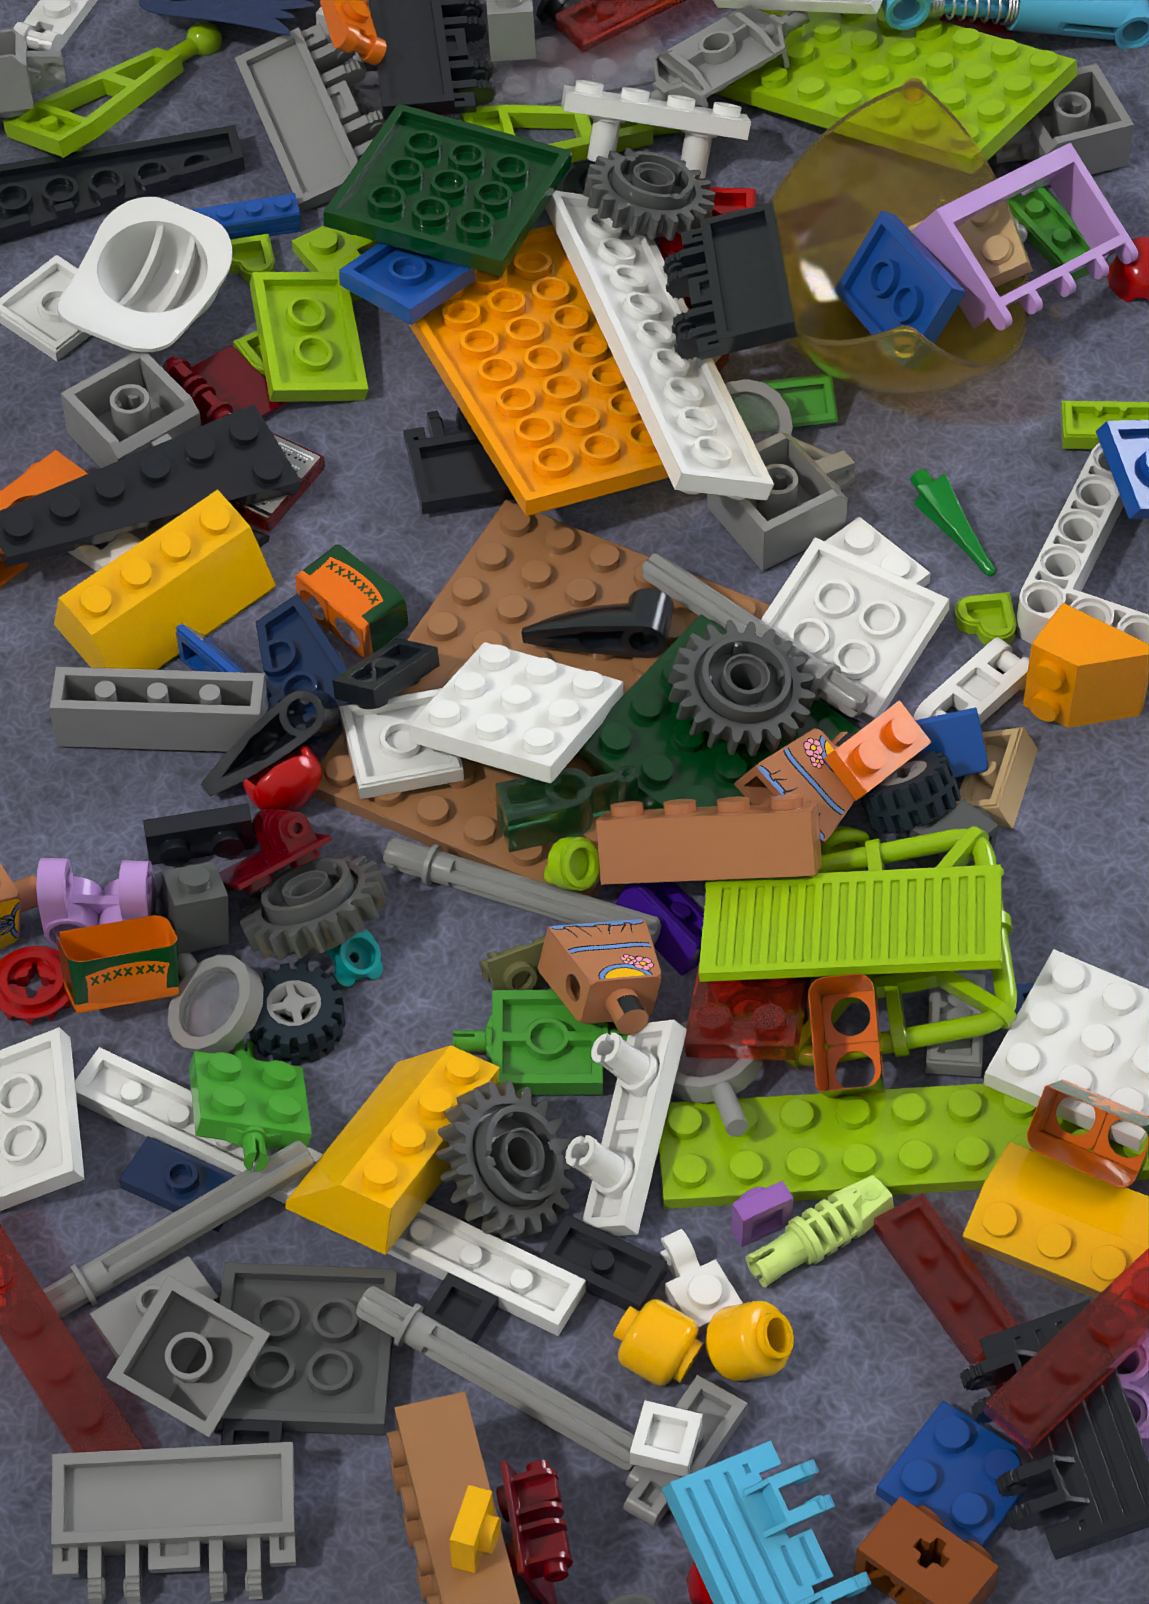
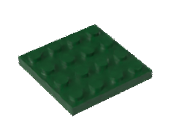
M398 103L325 208L324 227L502 277L548 204L552 194L570 169L572 151Z
M702 614L615 703L600 727L576 754L636 800L642 802L648 809H664V802L676 799L696 800V807L717 806V800L721 798L745 797L734 783L762 760L775 753L767 749L764 743L761 742L756 756L751 757L745 744L741 743L738 745L735 754L729 755L727 741L723 739L713 748L707 747L709 732L703 731L698 735L691 736L689 732L694 719L678 720L676 718L680 703L669 701L673 685L668 682V678L679 648H686L692 633L703 638L705 629L709 624H712L719 633L723 634L724 632L723 629ZM814 700L804 728H798L793 741L814 728L821 730L830 741L840 732H848L855 735L860 729L822 701ZM781 738L777 751L790 744V742Z

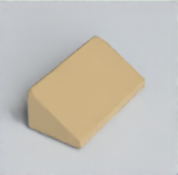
M1024 727L982 732L988 760V770L964 776L959 789L961 798L960 801H956L957 805L962 800H966L972 806L982 808L998 826L1010 829L1014 827L1038 751L1037 746Z

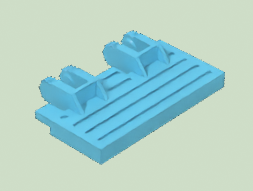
M768 1441L674 1480L661 1488L713 1604H832L845 1597L852 1598L866 1591V1588L871 1585V1581L865 1571L814 1593L812 1586L833 1577L812 1528L790 1538L786 1533V1530L836 1507L830 1494L816 1496L806 1501L804 1505L790 1511L780 1493L781 1490L792 1485L799 1486L806 1483L819 1472L814 1459L762 1480L760 1474L781 1465L772 1442Z

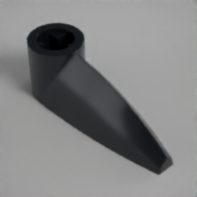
M639 589L630 595L628 603L576 609L526 626L521 631L523 643L575 652L627 657H655L662 654L667 648L674 604L666 593L658 589Z
M320 690L294 691L287 695L262 716L229 749L201 785L209 796L215 795L271 766L311 737H323L331 733L337 726L340 718L336 700L329 693ZM305 705L315 706L317 714L312 715L316 718L314 723H305L303 719V714L307 713V711L303 710Z

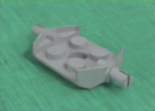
M751 5L730 13L653 58L656 82L652 83L654 91L650 93L649 99L667 101L668 95H680L695 99V106L709 108L707 97L724 90L729 84L746 74L760 69L765 63L779 56L782 59L783 66L785 68L789 67L790 63L785 38L788 37L790 32L810 22L808 13L806 11H790L779 18L774 13L768 15Z

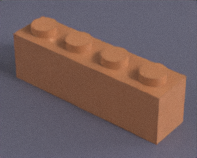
M784 794L771 797V804L750 805L749 798L742 796L718 799L717 806L696 807V800L694 799L669 800L663 803L664 809L643 810V803L638 801L611 804V811H606L596 820L601 885L816 876L822 867L818 802H803V795Z

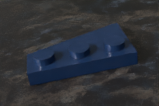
M297 593L255 622L263 671L268 677L271 695L268 698L270 709L294 691L320 690L329 693L335 699L332 680L348 670ZM335 699L338 707L354 704ZM305 705L303 710L307 711V713L303 714V719L305 723H314L316 718L312 715L317 714L314 705ZM339 718V721H338L337 726L341 724V719H340V718ZM311 737L299 747L305 744L309 746L320 737Z

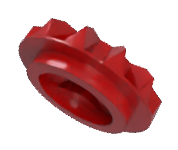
M28 946L14 950L0 960V1010L3 1011L9 1021L15 1017L23 1019L29 1025L32 1024L34 1019L47 1017L53 1021L58 1010L62 1007L70 1008L71 1001L64 988L59 952L45 946ZM34 971H37L42 985L47 987H39L37 995H34V998H29L25 987L22 986L29 985L30 979L34 977Z

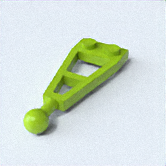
M207 21L197 22L188 30L186 40L169 50L156 47L34 102V108L26 109V112L20 116L6 118L3 120L6 135L8 138L63 158L73 152L82 151L84 145L100 137L184 72L183 62L195 55L208 56L216 53L222 45L221 32L213 23ZM104 95L112 96L111 99L87 117L69 112Z
M541 105L476 107V112L460 113L461 121L515 135L513 128L573 129L576 138L549 145L572 151L571 163L587 159L593 118L589 115L563 111L562 106ZM626 121L621 123L616 152L625 151L626 148L636 149L653 145V135L680 133L685 137V133L680 129Z

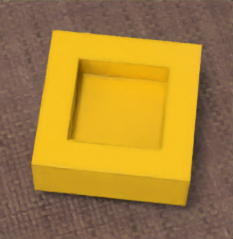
M468 1485L449 1539L451 1566L453 1568L475 1574L482 1553H493L501 1528V1517L494 1516L492 1491Z

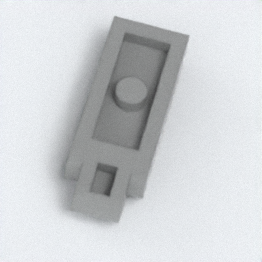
M699 1375L695 1377L675 1406V1408L703 1414L702 1427L689 1474L714 1464L747 1415L748 1403ZM635 1465L626 1480V1486L631 1488L632 1491L624 1503L623 1510L656 1527L668 1510L671 1511L661 1488L684 1476Z

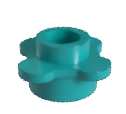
M366 929L363 932H357L345 943L325 951V954L333 962L335 968L333 978L340 987L349 988L356 980L363 978L375 980L383 972V964L380 961V948L372 934ZM350 954L357 956L358 960L356 963L350 960Z

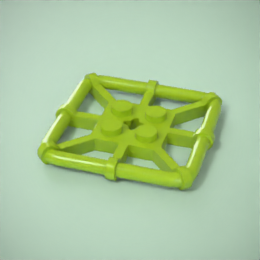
M972 826L969 829H950L881 843L879 838L865 841V847L822 855V867L818 873L847 872L868 868L869 871L885 870V864L943 852L948 853L936 867L966 866L970 860L974 861L975 866L997 865L992 845L988 841V833L977 826ZM1003 900L1002 969H991L995 996L954 971L865 975L876 987L877 999L886 997L890 1031L880 1032L882 1055L894 1052L897 1058L911 1055L910 1049L983 1036L1000 1028L1009 1029L1017 1019L1015 1013L1017 989L1008 935L1012 932V922L1009 913L1004 911ZM793 978L770 979L772 980L774 1006L778 1014L776 1019L778 1040L784 1052V1060L797 1069H800L803 1065L814 1066L811 1021L809 1018L799 1030ZM941 987L982 1013L906 1028L902 994ZM853 997L840 1000L832 1010V1024L837 1021L850 1004L863 1001ZM825 1043V1049H829L831 1046ZM850 1052L844 1055L838 1063L867 1058L868 1056L861 1052Z

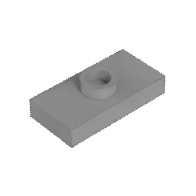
M957 973L985 990L986 975ZM941 987L929 989L927 1024L982 1013ZM983 1036L926 1046L925 1073L981 1077Z
M189 1255L89 1313L92 1324L117 1359L168 1274L220 1304L218 1295Z

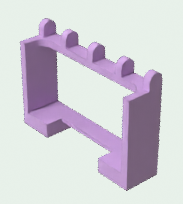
M1071 142L936 209L912 230L917 239L966 291L959 306L973 329L981 326L988 319L1000 331L1010 327L1013 320L1007 307L1018 301L1028 314H1035L1043 308L1042 299L1037 291L1053 284L1061 296L1067 297L1076 291V283L1070 274L1083 267L1087 268L1094 279L1099 280L1107 276L1109 266L1105 260L1114 253L1117 254L1124 264H1129L1138 258L1136 246ZM1050 183L1091 250L1000 297L958 231V228L968 219L1020 193L1024 196Z

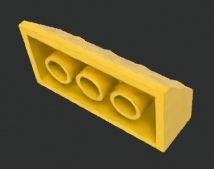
M216 490L58 598L54 626L91 668L159 670L179 656L176 627L181 623L204 636H208L275 589L276 584L250 525L220 491Z
M451 1045L397 1062L286 1200L285 1209L386 1255L442 1182L440 1176L451 1169L449 1162L436 1157L437 1151L449 1147V1143L443 1140L437 1133L438 1129L451 1124L444 1112L446 1109L458 1105L457 1097L490 1081L497 1085L500 1067Z
M1009 1141L984 1182L962 1235L966 1246L1149 1320V1196L1126 1187L1113 1186Z

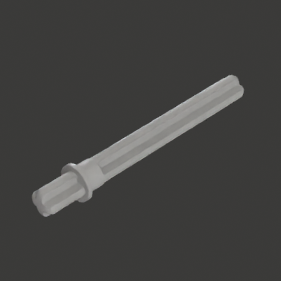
M653 553L643 563V579L697 615H704L721 629H725L728 620L734 622L739 633H744L749 622H754L756 635L759 637L764 636L771 629L770 626L662 554ZM775 630V638L773 640L775 645H780L790 640ZM793 642L788 657H806L807 660L802 673L814 675L810 691L815 694L814 700L821 701L824 699L851 718L858 717L869 704L868 691L842 675L841 668L837 664L830 663L827 665Z
M392 838L384 851L383 861L388 868L419 877L422 880V884L426 886H431L435 882L569 924L644 919L647 923L653 946L660 935L661 924L656 916L574 891L560 889L551 884L444 852L443 847L438 844H434L429 848L403 839Z
M295 1141L269 1156L268 1164L263 1170L255 1172L254 1165L251 1171L248 1169L80 1268L73 1264L70 1266L72 1270L70 1274L32 1296V1305L40 1319L46 1325H49L88 1302L95 1306L98 1304L95 1298L309 1173L315 1165L311 1153L303 1142Z
M370 1286L362 1295L357 1305L356 1314L361 1319L395 1338L394 1345L401 1347L405 1343L619 1468L630 1470L634 1466V1464L629 1463L630 1449L634 1439L632 1433L423 1314V1306L418 1303L411 1307L375 1286Z

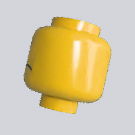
M659 1299L650 1300L640 1311L630 1306L613 1333V1337L622 1341L617 1354L619 1363L658 1387L669 1384L672 1379L681 1383L704 1344L696 1339L698 1336L697 1323L692 1318Z
M752 1301L723 1307L712 1316L707 1327L706 1352L715 1369L723 1377L731 1381H746L777 1374L786 1365L794 1343L793 1329L788 1319L774 1305L766 1301Z

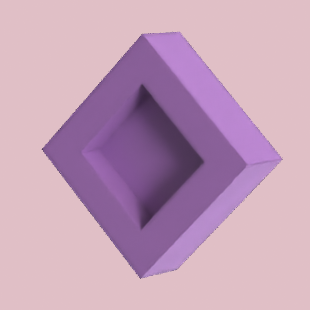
M783 1181L767 1188H752L745 1192L736 1202L732 1203L731 1231L741 1247L785 1228L788 1225V1221L792 1219L794 1198Z

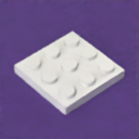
M815 537L761 621L827 665L830 663L837 664L841 668L842 675L868 691L869 704L855 719L869 724L885 712L949 611V598ZM824 699L821 700L824 704H826V705H828V706H830V707H832V708H834V709L840 711L839 709H837L836 707H834L833 705H831L830 703H828V702L825 701Z
M484 642L409 724L410 742L551 784L600 727L611 708L623 696V681L603 676L594 671H585L560 664L548 658H539L514 651L502 645Z
M1053 949L1019 1010L1017 1019L1009 1028L985 1072L983 1085L1037 1108L1044 1087L1063 1079L1149 1116V989ZM1069 1096L1064 1098L1057 1107V1117L1087 1130L1093 1127L1095 1122L1093 1106ZM1120 1119L1111 1126L1108 1139L1138 1152L1147 1134L1141 1127Z

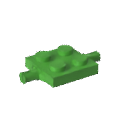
M492 990V1014L486 1024V1030L453 1029V1046L465 1052H486L488 1062L500 1067L497 1085L505 1081H512L515 1092L529 1087L531 1095H603V1066L594 1062L591 1057L594 1042L599 1036L606 1033L610 1036L611 1033H616L624 1041H627L628 1035L620 1033L618 1029H608L607 1022L592 1024L578 1022L553 990Z
M243 1038L231 1050L232 1054L194 1051L189 1074L195 1136L224 1140L241 1146L243 1148L245 1168L251 1171L254 1163L255 1172L263 1170L268 1164L266 1149H283L295 1141L303 1142L308 1148L312 1133L302 1067L293 1066L278 1060L269 1062L256 1060L254 1043L248 1038L245 1047Z

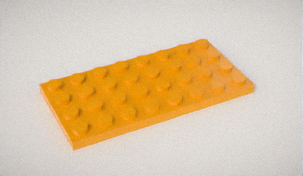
M553 224L532 229L502 277L476 269V280L414 324H408L525 516L669 478Z

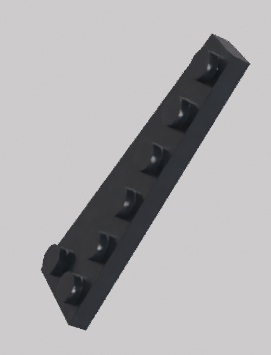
M232 125L78 151L64 158L54 155L0 164V242L112 210L136 198L156 197L244 171V156L236 126Z
M253 404L1 510L0 556L6 567L15 566L73 551L83 545L92 546L115 540L119 533L145 527L146 531L161 528L164 526V522L174 520L216 490H219L231 505L239 503L240 507L298 492L300 491L301 480L257 407Z

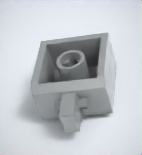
M14 29L0 30V117L11 118L24 114L26 109L34 108L33 92L66 83V75L61 51H28L24 36Z
M1098 64L1087 65L1077 68L1078 76L993 155L996 163L1025 159L1030 163L1071 142L1087 170L1092 175L1128 165L1134 123Z
M135 351L61 393L67 433L100 468L201 427L200 413L192 397L147 352Z
M779 432L755 444L774 483L768 499L746 498L736 500L724 495L707 494V508L758 567L764 571L808 549L815 537L824 541L846 526L848 498L841 490L854 482V469L856 467L855 462L844 450L819 460H813L791 435Z

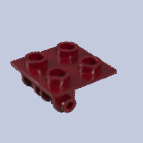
M232 345L192 367L186 359L175 356L168 358L162 366L192 397L200 413L201 426L255 404L263 418L288 404V402H270L266 379Z
M262 809L254 816L252 822L253 831L262 849L224 869L219 874L224 887L228 888V890L243 889L245 893H251L270 884L274 880L272 873L287 864L291 868H297L316 859L320 855L318 848L332 841L331 835L314 833L307 817L300 812Z
M506 1460L501 1461L504 1485L496 1488V1495L502 1517L506 1522H510L513 1540L507 1541L505 1547L512 1574L515 1578L522 1577L533 1600L540 1599L543 1604H557L554 1582L566 1579L569 1576L568 1569L573 1564L569 1539L566 1533L567 1524L565 1520L561 1519L564 1515V1507L560 1503L562 1498L558 1472L551 1469L549 1461L536 1460L527 1464V1472L516 1474Z

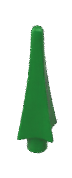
M926 469L916 471L910 478V482L919 493L914 505L942 529L977 564L985 575L993 576L996 573L995 567L971 529L946 473L934 480Z

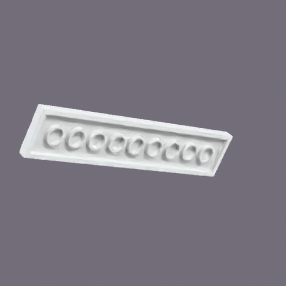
M555 191L545 209L674 489L692 495L706 493L724 495L736 500L746 498L767 500L774 483L713 359L700 360V358L695 357L693 360H686L685 358L681 359L678 353H675L676 335L672 333L671 327L673 325V317H676L677 313L681 314L682 311L686 313L688 308L683 298L679 300L678 298L673 299L669 292H666L668 278L663 270L665 261L655 241L650 240L648 236L638 234L632 236L629 231L621 227L613 228V221L610 218L599 219L597 217L599 209L587 206L589 197L583 196V194Z

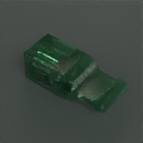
M623 765L617 768L616 772L589 777L588 774L580 769L564 768L551 784L530 777H522L495 784L497 818L509 853L557 842L565 837H578L585 834L591 828L593 817L601 816L606 811H611V804L638 801V775L635 766Z

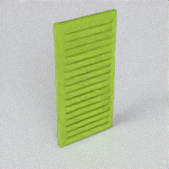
M1001 864L831 872L817 873L816 876L707 880L705 883L706 895L698 973L699 981L1002 969V876L1004 875V870Z

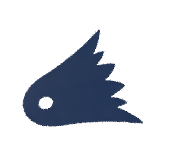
M139 0V6L151 13L243 25L288 36L291 35L290 31L277 19H294L295 16L281 10L315 6L312 2L306 0Z

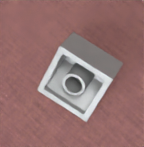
M168 1274L107 1378L155 1408L210 1438L271 1334Z

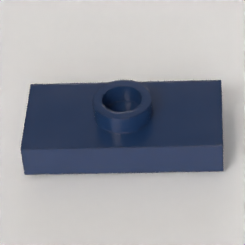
M147 1136L119 1178L121 1189L175 1212L236 1175ZM224 1223L220 1224L212 1230L219 1232Z

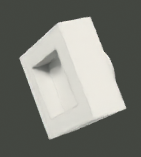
M645 1400L630 1449L629 1463L679 1476L688 1475L702 1427L703 1414Z

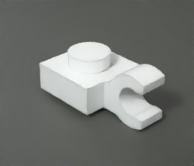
M682 1229L661 1238L665 1250L661 1251L660 1255L663 1260L667 1261V1266L675 1278L665 1283V1294L675 1309L692 1318L697 1323L698 1335L707 1331L712 1316L720 1309L743 1303L716 1259L702 1266L699 1265L693 1246Z

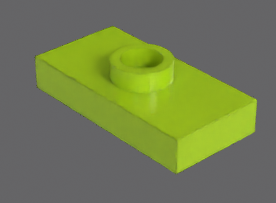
M1061 401L1062 449H1094L1100 443L1096 430L1106 421L1149 420V402Z

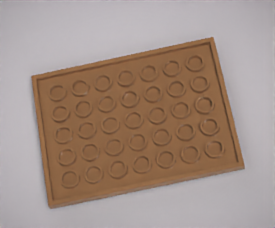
M505 500L407 639L438 647L440 666L422 677L419 683L407 687L396 696L443 688L484 642L502 645L514 651L539 658H548L560 664L585 671H594L603 676L623 681L624 695L662 654L646 658L561 650L523 643L521 631L526 626L564 612L592 606L628 603L630 595L639 589H658L642 577V565L650 557L540 513L525 516L519 505ZM693 575L759 620L762 619L770 606ZM672 597L670 598L673 601L674 607L666 650L699 617V615ZM344 731L341 732L320 762L322 778L318 791L314 795L318 799L430 847L438 844L443 847V851L544 883H547L544 879V869L548 863L549 852L559 839L565 837L588 838L598 849L596 820L606 811H611V804L638 801L577 755L572 758L551 784L460 757L463 766V781L360 799ZM600 874L596 882L589 889L574 892L595 898L603 886L601 885Z

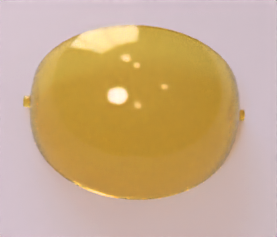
M908 79L902 86L860 105L828 128L798 158L770 200V202H773L777 216L798 337L786 339V341L802 357L834 378L863 389L891 394L938 392L962 386L986 375L1008 362L1017 353L1024 340L1029 321V314L1018 301L1007 307L1013 320L1010 327L1000 331L988 319L981 326L973 329L958 305L935 344L910 326H899L872 335L834 292L881 210L895 214L906 227H909L926 219L936 209L996 180L982 152L962 124L926 88L920 79ZM966 156L973 157V162H971ZM1028 273L995 287L996 292L1001 297L1028 283Z

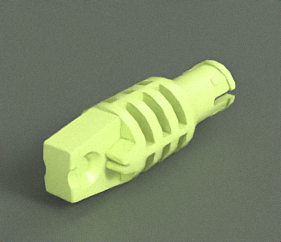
M873 1175L834 1192L828 1196V1201L823 1199L815 1204V1209L810 1207L802 1213V1217L796 1216L788 1221V1225L785 1226V1233L777 1239L745 1256L750 1272L756 1279L762 1276L759 1283L762 1287L766 1288L782 1275L804 1262L808 1265L812 1263L816 1265L824 1259L825 1255L830 1256L838 1251V1247L843 1248L851 1242V1238H859L894 1209L893 1196Z

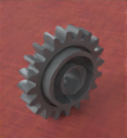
M626 148L624 156L613 150L609 151L608 158L597 156L595 164L589 165L583 196L589 197L587 206L599 209L597 214L599 219L610 218L613 221V228L621 227L629 231L632 236L636 234L648 236L650 240H654L656 237H665L669 241L674 240L675 233L681 235L682 232L701 228L700 220L711 217L716 194L710 191L711 182L699 180L701 171L689 170L686 167V161H677L669 157L667 153L659 154L651 152L649 149L634 152L630 148Z
M728 620L723 634L719 633L712 624H709L705 629L703 638L692 633L686 648H679L668 678V682L673 685L669 701L680 703L676 714L678 720L694 719L689 732L691 736L698 735L703 731L710 733L707 747L713 748L723 739L727 741L729 755L735 754L740 743L745 744L751 757L756 756L761 742L771 752H775L781 738L790 743L794 740L798 728H804L810 714L815 694L809 690L813 683L814 675L802 673L807 660L806 657H788L793 642L789 640L780 645H775L773 643L775 630L772 628L764 636L759 637L756 635L754 622H749L744 633H739L734 622Z
M345 854L339 859L331 858L329 855L324 858L314 859L297 868H289L276 876L265 887L263 892L250 896L253 904L242 908L244 917L239 919V922L253 952L260 951L262 958H267L275 953L278 960H283L293 952L297 955L298 959H301L305 955L323 953L345 943L357 932H363L365 930L363 926L365 922L377 919L379 917L377 909L387 905L385 895L389 894V890L375 861L368 863L364 855L353 861L350 854Z
M490 1081L457 1097L458 1105L446 1109L444 1112L451 1124L438 1129L437 1133L443 1140L449 1143V1147L437 1151L436 1157L449 1162L451 1169L444 1172L440 1177L442 1181L455 1182L457 1184V1190L454 1191L450 1200L452 1203L463 1200L468 1202L469 1205L465 1214V1219L468 1222L482 1216L483 1233L489 1234L499 1230L503 1240L517 1235L523 1239L556 1224V1214L569 1208L567 1201L562 1195L574 1191L575 1185L564 1176V1172L574 1168L567 1164L562 1151L568 1148L571 1139L557 1138L556 1130L561 1126V1118L547 1121L545 1113L548 1102L544 1099L531 1105L532 1097L529 1087L515 1092L512 1081H505L499 1085H495L493 1081Z

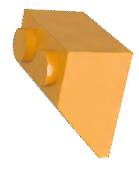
M1062 602L1031 644L1023 706L1029 708L1038 719L1045 722L1055 721L1067 728L1139 716L1144 709L1149 682V644Z

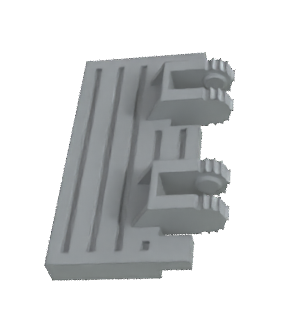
M320 23L302 32L298 27L290 31V36L281 35L235 57L291 190L296 195L301 211L317 207L332 200L373 139L355 148L353 146L375 137L386 122L383 118V112L380 110L361 116L349 88L366 78L367 70L365 65L358 60H352V62L341 65L353 58L356 52L345 53L334 48L333 43H329Z
M293 1442L52 1454L53 1578L80 1577V1550H88L87 1593L89 1604H104V1600L107 1598L105 1556L125 1555L124 1598L127 1600V1604H142L143 1547H148L149 1573L201 1571V1544H209L211 1602L225 1601V1595L228 1592V1576L225 1572V1550L247 1549L245 1590L248 1593L249 1600L263 1599V1541L270 1542L271 1567L296 1566Z

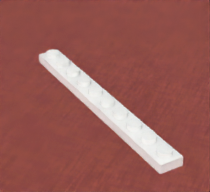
M100 1047L75 1079L78 1104L146 1137L149 1136L236 1176L247 1170L243 1163L244 1154L241 1146L224 1140L195 1136L192 1094L190 1090ZM308 1147L314 1164H316L323 1154ZM281 1148L266 1149L267 1157L278 1152ZM307 1174L271 1194L270 1197L286 1204V1200ZM426 1203L387 1253L441 1280H444L447 1273H450L498 1296L499 1308L556 1336H559L586 1292L585 1279L491 1234H485L482 1230Z

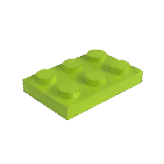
M252 272L249 285L270 402L365 401L369 389L351 294L349 290L340 286L339 272Z

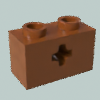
M900 1496L857 1547L854 1572L860 1574L866 1571L871 1585L898 1604H984L995 1590L999 1566L994 1563L992 1556L981 1545L971 1540L964 1542L947 1530L942 1520L932 1510L922 1505L915 1507Z

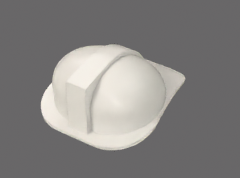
M141 197L130 200L113 210L100 225L81 265L59 297L57 303L58 315L66 324L131 351L156 352L166 349L189 328L195 319L205 313L215 300L219 287L226 279L232 263V245L229 235L223 226L214 219L158 197Z

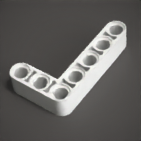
M1100 443L1090 453L1021 589L1016 630L1023 640L1031 644L1062 602L1149 644L1148 614L1081 592L1124 506Z

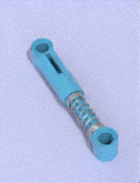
M883 0L881 3L887 24L898 30H908L917 27L926 18L939 19L943 14H946L948 20L957 15L959 21L968 16L971 22H974L979 17L981 22L985 23L990 18L993 24L996 25L999 22V24L1004 25L1010 31L1115 40L1116 45L1122 50L1149 45L1148 0Z

